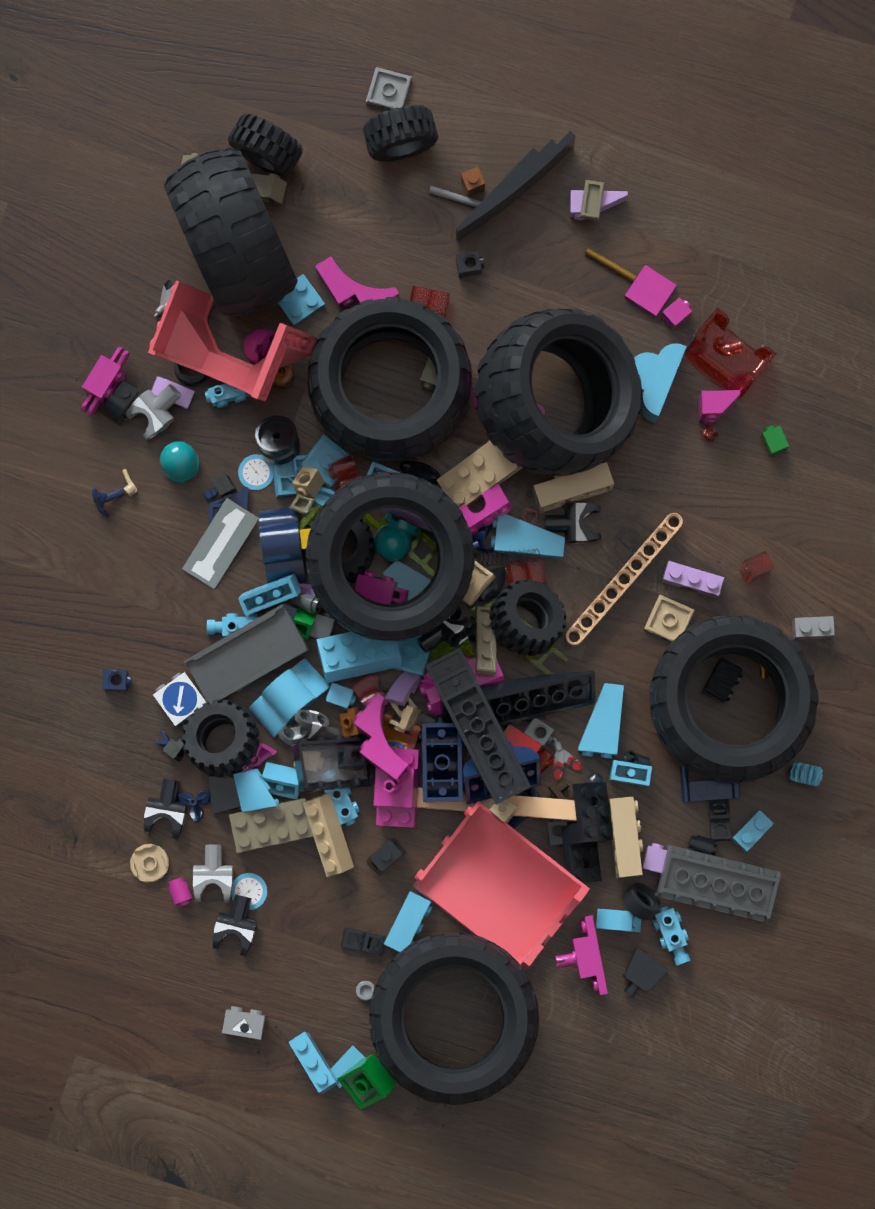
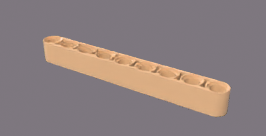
M671 513L663 520L571 626L565 635L567 645L576 647L581 644L678 532L683 523L682 517L679 514ZM676 519L678 526L671 527L668 520ZM663 533L666 536V540L658 541L656 534ZM644 548H652L653 555L647 556L643 551ZM638 561L641 564V569L634 570L631 567V563ZM622 575L628 577L629 583L621 584L619 577ZM608 590H614L616 592V598H608L606 592ZM601 604L604 607V612H595L594 606ZM587 618L591 621L592 625L585 628L582 626L581 620ZM569 634H578L579 640L577 642L570 641Z
M418 788L417 808L465 812L470 805L474 807L477 802L466 804L464 791H462V802H423L422 788ZM515 795L508 798V800L519 807L514 816L577 821L574 800ZM493 798L479 801L489 810L495 803Z

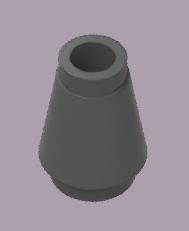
M299 594L293 597L294 605L311 614L319 613L322 608L315 595Z

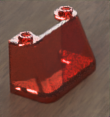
M717 307L694 333L686 345L684 356L724 389L740 390L739 397H743L777 353L768 346L762 345L755 350L727 328L729 318L725 312Z

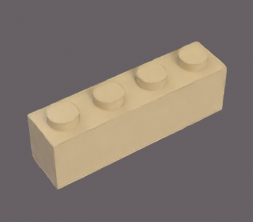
M325 794L303 802L326 877L340 874L353 868L354 865L331 794Z

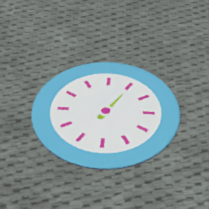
M256 454L246 457L238 469L241 483L252 490H260L267 487L273 480L272 464L266 462L261 455Z
M245 873L233 881L231 898L234 900L235 894L252 898L249 910H253L264 903L267 897V886L260 876L253 873Z

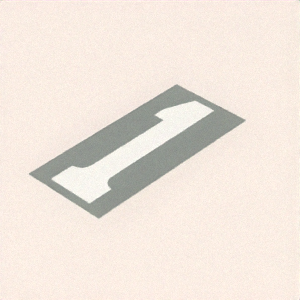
M226 498L182 569L215 589L259 518Z

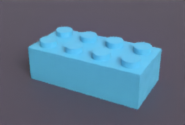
M354 632L317 639L318 653L326 683L401 667V655L397 641L372 640Z

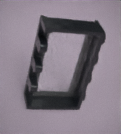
M354 735L346 739L345 736H337L332 740H327V737L317 738L316 741H309L308 738L298 740L292 746L298 779V792L370 787L375 784V766L369 761L367 766L361 770L338 769V749L344 745L361 747L370 738L363 737V735ZM351 755L352 759L356 762V757Z

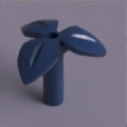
M96 487L92 490V497L94 502H96L97 509L106 517H109V515L105 512L103 505L125 495L122 488L108 494L96 492Z
M493 523L484 526L481 532L476 533L472 537L473 542L477 540L480 548L477 550L485 553L493 552L492 549L484 546L486 536L492 529Z
M203 790L198 793L195 799L191 793L182 792L178 794V799L181 803H187V806H193L189 814L193 821L198 822L203 816V810L199 804H207L211 799L210 791Z

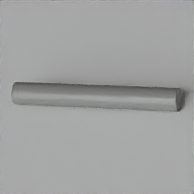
M431 186L429 190L430 194L475 208L481 203V201Z

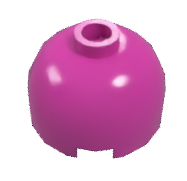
M259 328L246 336L244 352L250 362L257 364L267 356L276 334L275 332L266 328Z

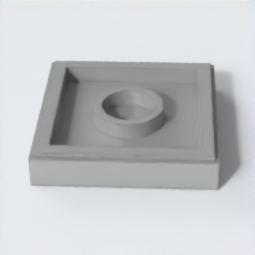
M376 67L366 104L387 110L403 107L412 77Z

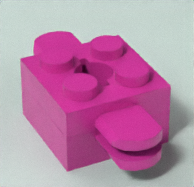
M119 346L111 359L103 355L100 356L82 385V389L88 397L81 407V412H87V415L92 417L100 403L105 405L109 396L113 395L122 380H126V377H124L126 374L122 368L130 356L129 351L123 352L124 349Z

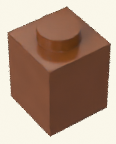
M479 167L461 173V183L467 197L485 190V181Z

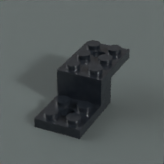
M606 782L572 784L577 824L561 826L566 870L582 883L602 881L597 842L613 840ZM590 798L593 800V807L590 804ZM582 859L584 860V868L581 865Z

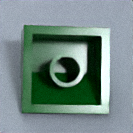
M374 1053L363 1058L337 1078L360 1110L385 1098L397 1085Z

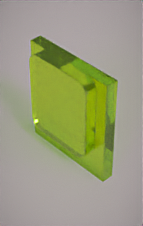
M320 504L316 507L313 506L309 513L300 521V530L307 529V524L315 519V516L322 507Z

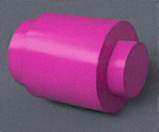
M183 877L168 882L170 886L168 889L174 905L178 904L179 907L190 904L189 900L193 897L187 881H184Z

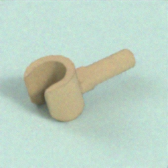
M124 469L122 472L128 483L124 489L131 497L137 492V488L130 479L127 469Z

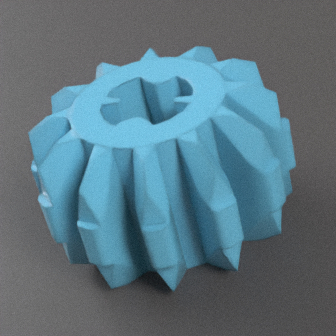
M794 762L790 769V779L818 786L822 780L823 769L809 764Z

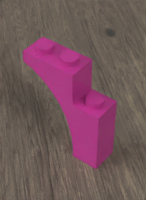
M332 257L315 266L316 272L339 308L342 306L348 307L354 302V299L360 303L368 299L376 300L386 299V297H399V292L395 287L378 289L353 281L340 270Z
M377 693L376 696H372L368 700L365 710L363 712L360 711L354 719L356 728L370 738V740H366L362 744L360 754L399 784L409 772L410 767L394 753L386 741L383 730V713L387 702L382 695Z

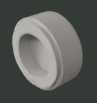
M362 981L356 987V994L361 1000H370L375 986L370 981Z

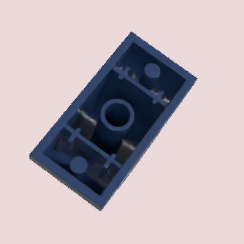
M289 507L259 511V531L267 583L295 573L299 583L306 582L298 512L290 510Z
M454 723L422 724L421 777L423 802L463 801L462 741Z
M508 740L531 785L530 788L541 786L540 757L538 753L528 747H514L511 741ZM470 759L463 768L466 804L492 798L473 759Z

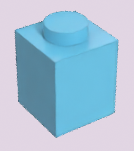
M332 683L326 703L347 710L349 706L353 707L356 696L354 695V690Z

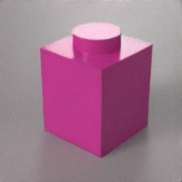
M679 297L662 312L661 317L674 330L691 315V306L686 300H682Z

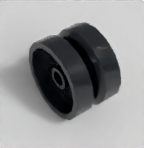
M274 415L264 419L256 428L255 438L260 454L266 462L273 465H282L296 458L301 444L295 424L289 418Z

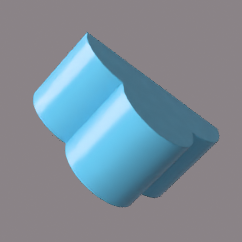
M670 344L664 347L659 355L646 352L634 358L642 385L640 397L642 400L641 412L652 423H656L687 347L685 345Z
M303 659L292 669H288L277 677L248 710L269 734L276 738L282 727L289 726L295 721V714L299 710H307L331 686L326 683L325 679L307 659Z

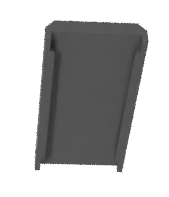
M282 604L184 660V663L188 666L205 700L212 704L213 700L226 698L309 649L288 609Z
M667 845L668 849L658 890L655 893L656 897L765 923L769 922L780 881L779 871Z

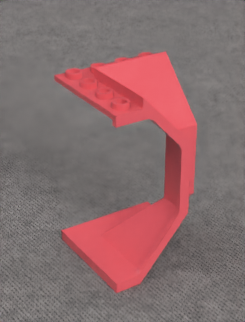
M176 280L171 288L169 300L164 306L162 318L157 324L154 338L149 344L148 353L198 371L238 388L256 399L266 401L278 369L311 356L317 337L280 323L267 356L255 365L247 363L220 351L208 323V316L214 303L212 295Z

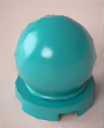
M172 442L160 454L161 469L168 479L174 482L184 483L194 478L199 471L200 461L193 447L185 442Z
M387 512L384 520L388 521L387 525L382 526L376 532L374 547L377 554L384 560L398 561L408 554L412 545L411 537L413 535L417 537L421 530L402 519L394 518L392 514Z

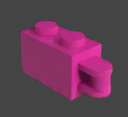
M364 571V574H358L355 590L363 597L383 604H394V601L399 603L407 601L409 590L397 587L398 582H395L393 577L383 575L382 578L375 577L376 573ZM397 591L400 592L399 598H395Z

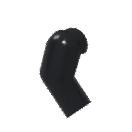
M628 750L624 754V760L629 763L647 766L650 758L635 753L633 750Z

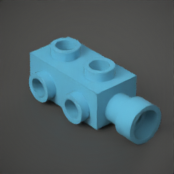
M228 384L216 385L205 392L207 402H211L213 407L217 406V408L225 407L228 405V402L232 401L236 403L242 402L249 396L248 393L235 389V387Z
M229 613L227 617H222V622L207 620V635L222 633V637H226L259 617L255 613L246 615V617H238L236 613ZM230 623H234L236 627L235 629L230 630L228 628V625Z
M334 769L320 775L322 781L337 780ZM350 788L324 790L326 794H331L340 825L345 824L347 827L356 823L355 818L358 817L357 813L360 810L356 801L351 802L349 795L352 794ZM335 791H339L341 793V796L339 798H335L333 796V793ZM347 808L349 814L343 816L341 813L342 809Z
M668 906L660 908L658 914L654 915L655 919L652 922L656 931L660 930L662 938H659L662 948H667L668 952L673 951L675 957L673 960L676 966L690 961L689 955L685 953L683 947L687 945L686 941L689 938L686 930H682L679 922H682L679 912L674 911V908L669 909ZM665 917L671 918L670 924L664 922ZM673 935H676L678 937V942H672L671 937Z

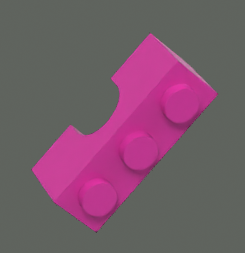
M498 483L482 493L486 505L481 512L473 513L466 504L460 507L472 536L478 532L479 528L490 525L496 517L507 514L510 508L514 507Z

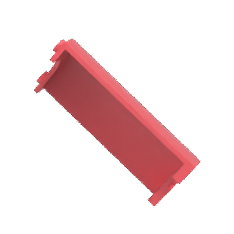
M478 801L474 807L470 805L464 812L466 817L453 835L445 837L441 843L443 845L442 849L425 870L420 869L414 878L417 881L413 887L473 935L492 941L508 951L526 971L544 948L541 944L545 945L590 888Z

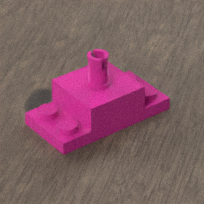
M391 748L398 757L409 765L410 770L398 784L376 767L373 804L377 806L376 825L416 828L421 750Z
M593 916L582 917L583 921L580 922L582 933H586V937L571 939L573 947L571 954L555 956L556 961L564 960V962L556 963L557 968L575 965L578 978L594 976V979L591 980L593 991H597L598 995L608 994Z

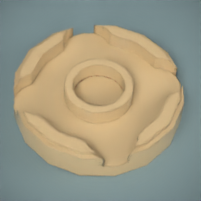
M144 844L138 847L132 854L130 860L131 871L140 881L147 883L156 882L167 873L169 857L160 846Z

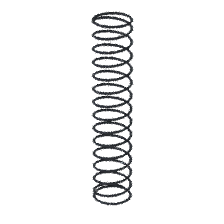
M536 549L534 550V558H533L534 561H533V562L536 561V558H535V551H536Z

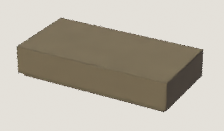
M585 180L580 218L599 221L604 182Z

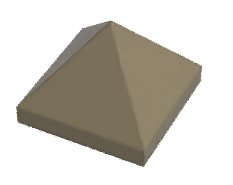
M298 494L289 509L307 515L315 503V499Z

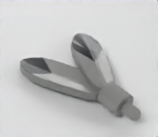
M170 280L166 281L163 286L160 306L155 310V318L164 313L163 309L169 300L173 286Z

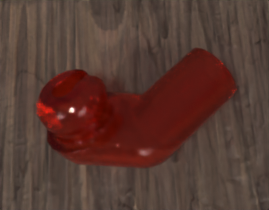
M718 336L715 339V347L725 354L743 349L740 340L729 343L723 336Z

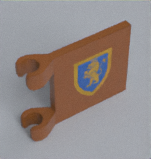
M387 711L383 717V730L390 748L415 749L422 730V724L416 722L411 734L400 732L390 726L391 723L389 721L393 719L394 713Z

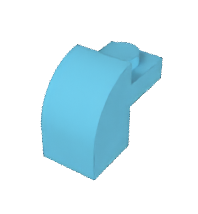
M597 909L596 928L640 932L641 919L634 916L630 911Z

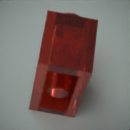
M766 551L746 559L740 565V573L744 580L747 579L748 583L769 574L774 569Z

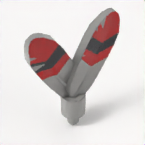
M554 737L553 747L556 752L553 762V774L555 779L558 780L563 774L564 762L574 770H581L582 766L573 755L562 749L560 741H557Z

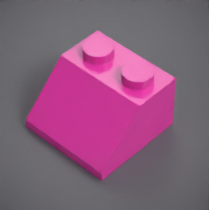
M740 390L702 391L698 398L699 421H703L704 424H714L715 421H718L737 401Z

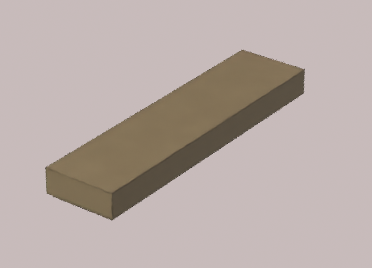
M477 606L475 610V621L477 623L476 674L495 676L496 636L494 635L495 630L491 628L490 624L492 622L489 618L491 608Z

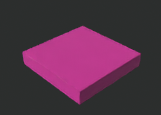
M645 265L624 297L656 317L677 285Z

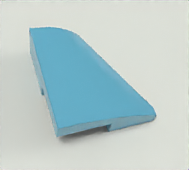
M307 455L296 456V458L286 464H272L276 497L296 495L292 482L301 470L302 466L300 464Z
M258 768L243 770L233 774L242 812L280 805L278 799L274 800L269 793L270 787L264 782Z

